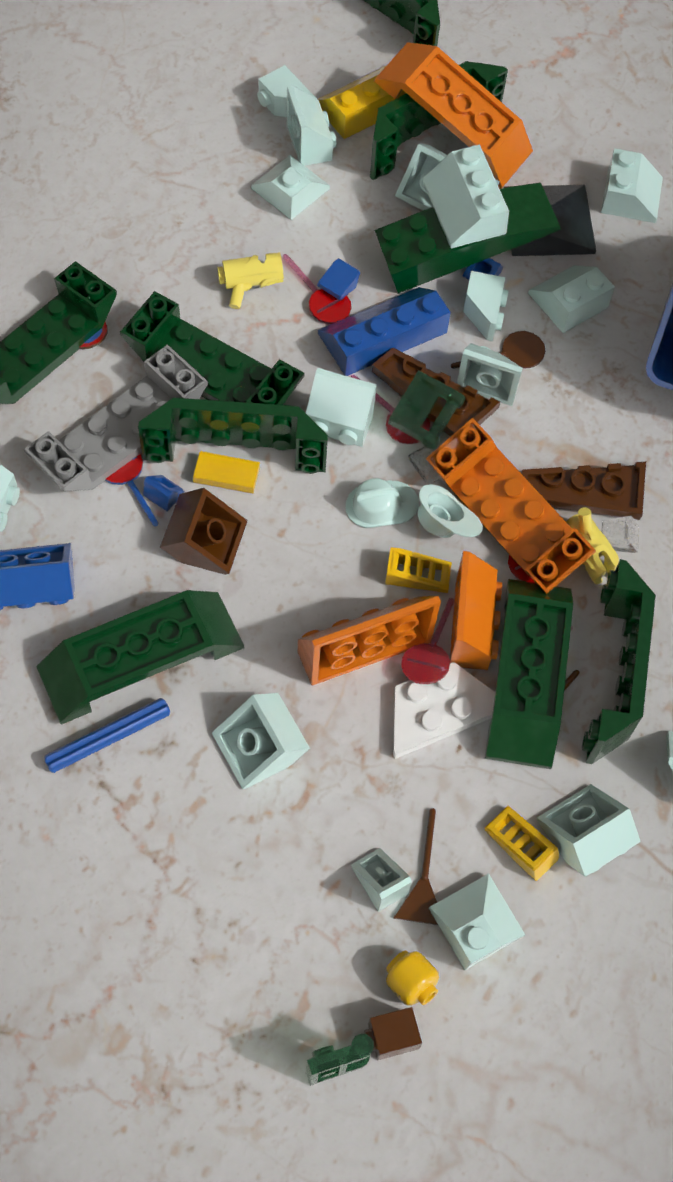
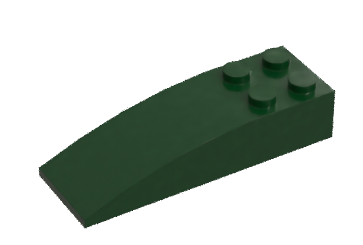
M541 182L500 189L509 210L507 233L501 236L450 248L434 207L374 230L398 294L561 230Z

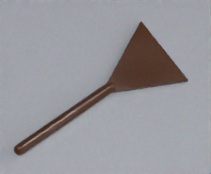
M434 808L429 810L422 876L393 919L438 925L429 909L430 906L437 903L428 879L436 815Z

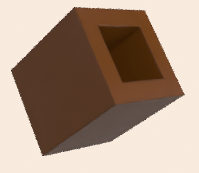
M412 1007L371 1017L368 1022L369 1029L364 1030L367 1049L369 1052L375 1051L377 1061L418 1050L422 1045Z

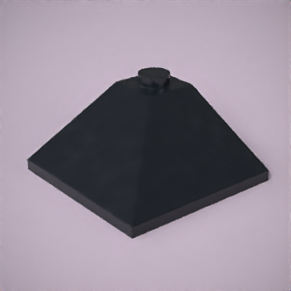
M585 185L543 186L561 230L511 249L512 256L596 254Z

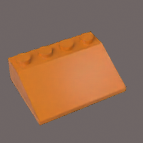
M418 596L410 600L402 598L394 602L390 607L382 610L377 608L365 612L362 617L351 621L343 619L334 623L331 628L322 631L312 630L305 633L298 639L297 653L311 685L313 686L410 651L414 647L431 643L441 603L439 596Z

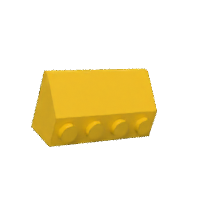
M386 66L317 99L322 111L327 112L329 123L343 139L376 124L378 108L395 100L374 82L375 78ZM402 91L398 97L406 94V92Z

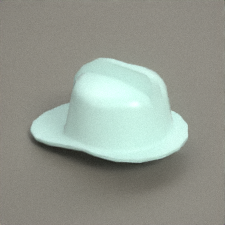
M379 478L364 481L348 495L346 500V513L349 519L356 525L364 528H375L407 522L416 515L419 508V498L408 484L400 481H385Z
M433 484L424 485L420 489L419 500L421 505L418 510V519L428 532L442 538H450L454 534L464 537H475L482 532L483 525L480 519L460 503L448 490Z

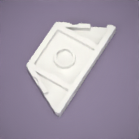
M455 662L450 663L447 675L436 683L418 684L408 680L396 685L394 690L393 725L394 758L397 759L491 719L495 692Z

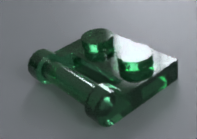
M418 370L390 416L388 424L434 450L441 441L439 437L455 410L460 408L466 400L465 396ZM439 397H442L447 402L431 429L428 431L422 428Z
M359 1034L354 1037L350 1046L334 1050L333 1045L313 1051V1057L308 1059L306 1064V1075L310 1086L365 1067L374 1048L371 1037L366 1034Z

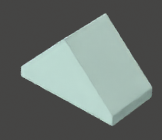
M381 848L351 864L354 873L378 912L408 895L412 883L410 876Z

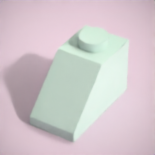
M285 65L258 79V100L274 116L287 117V86L293 85L316 98Z

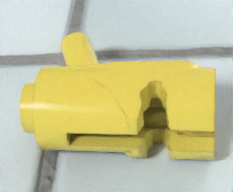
M280 252L266 254L265 263H261L257 255L222 260V266L217 267L219 284H225L226 289H233L229 307L240 309L244 292L250 290L252 286L260 285V288L283 282L284 275Z
M583 507L579 509L578 514L570 517L566 522L572 529L575 527L596 550L583 565H585V569L594 584L598 585L603 582L601 577L606 571L608 574L610 570L615 571L619 557L605 535L593 521L591 510ZM599 557H605L604 563L601 562Z

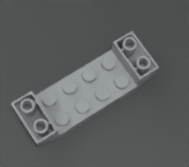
M166 345L144 361L147 376L60 440H57L48 431L24 448V451L63 491L93 490L104 482L107 477L142 453L138 431L139 421L173 397L199 399L208 385L207 380L171 347Z

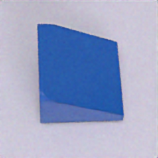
M338 258L325 272L317 286L338 300H341L356 288L360 271Z
M488 258L468 266L462 276L469 280L471 271L499 276L503 266Z

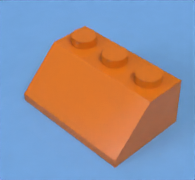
M463 551L456 577L449 661L450 663L455 662L462 668L488 670L491 659L496 660L498 655L499 641L493 640L494 630L499 629L500 611H495V602L501 600L502 582H497L498 570L469 551Z

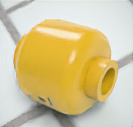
M402 951L387 965L386 971L388 975L386 977V984L403 1004L412 1006L420 1002L422 1005H426L438 993V989L435 986L439 980V972L422 953Z

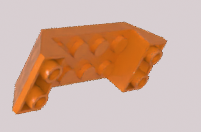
M407 42L374 80L394 99L402 91H405L468 147L480 144L494 178L500 181L498 184L499 189L504 187L533 152L523 121L437 46Z
M471 418L425 458L452 492L480 519L487 531L546 594L596 552L575 527L572 529L496 447L493 439L474 418Z

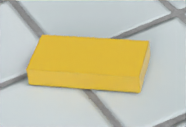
M200 451L193 474V482L254 494L260 462Z

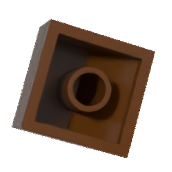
M205 488L179 494L160 548L183 564L226 575L230 573L248 520Z

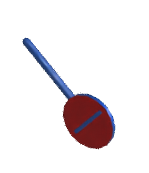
M139 454L107 477L105 481L117 485L128 483L152 525L156 527L159 524L133 482V480L138 478L143 469V460L141 454Z

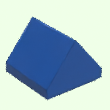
M163 475L148 476L144 480L143 496L166 512L177 502L179 494L185 492L181 487Z

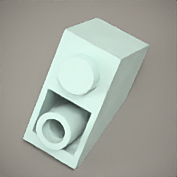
M471 271L463 312L486 340L493 341L495 330L501 331L504 313H500L499 308L506 306L509 290L503 289L505 277Z

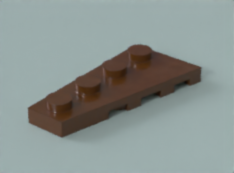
M391 348L372 364V372L450 437L471 418H474L481 425L499 409L500 401L492 397L487 399L477 394L478 390L469 385L463 387L451 381V376L443 372L435 373L427 369L425 363L395 348Z
M646 461L635 462V465L621 466V463H615L600 468H591L590 465H584L570 470L554 467L524 469L521 472L554 508L579 511V509L587 507L591 510V513L640 520L643 515Z

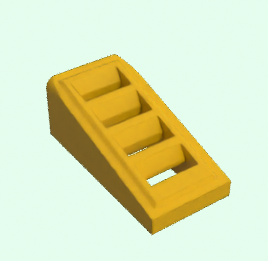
M390 547L385 584L448 593L452 562L401 548ZM398 564L404 565L403 571L397 570ZM410 566L416 567V575L410 574ZM423 568H429L428 578L422 577ZM435 569L441 570L440 582L434 580Z
M509 805L484 827L485 831L535 881L541 878L559 859L558 847ZM512 821L515 825L503 835L500 831ZM522 831L524 835L513 844L511 840ZM532 841L534 845L526 853H523L522 850ZM542 851L543 853L535 861H533V859Z

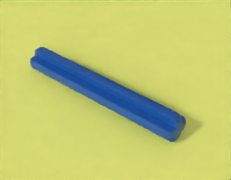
M159 698L44 756L46 765L52 773H55L169 716V706L163 698Z

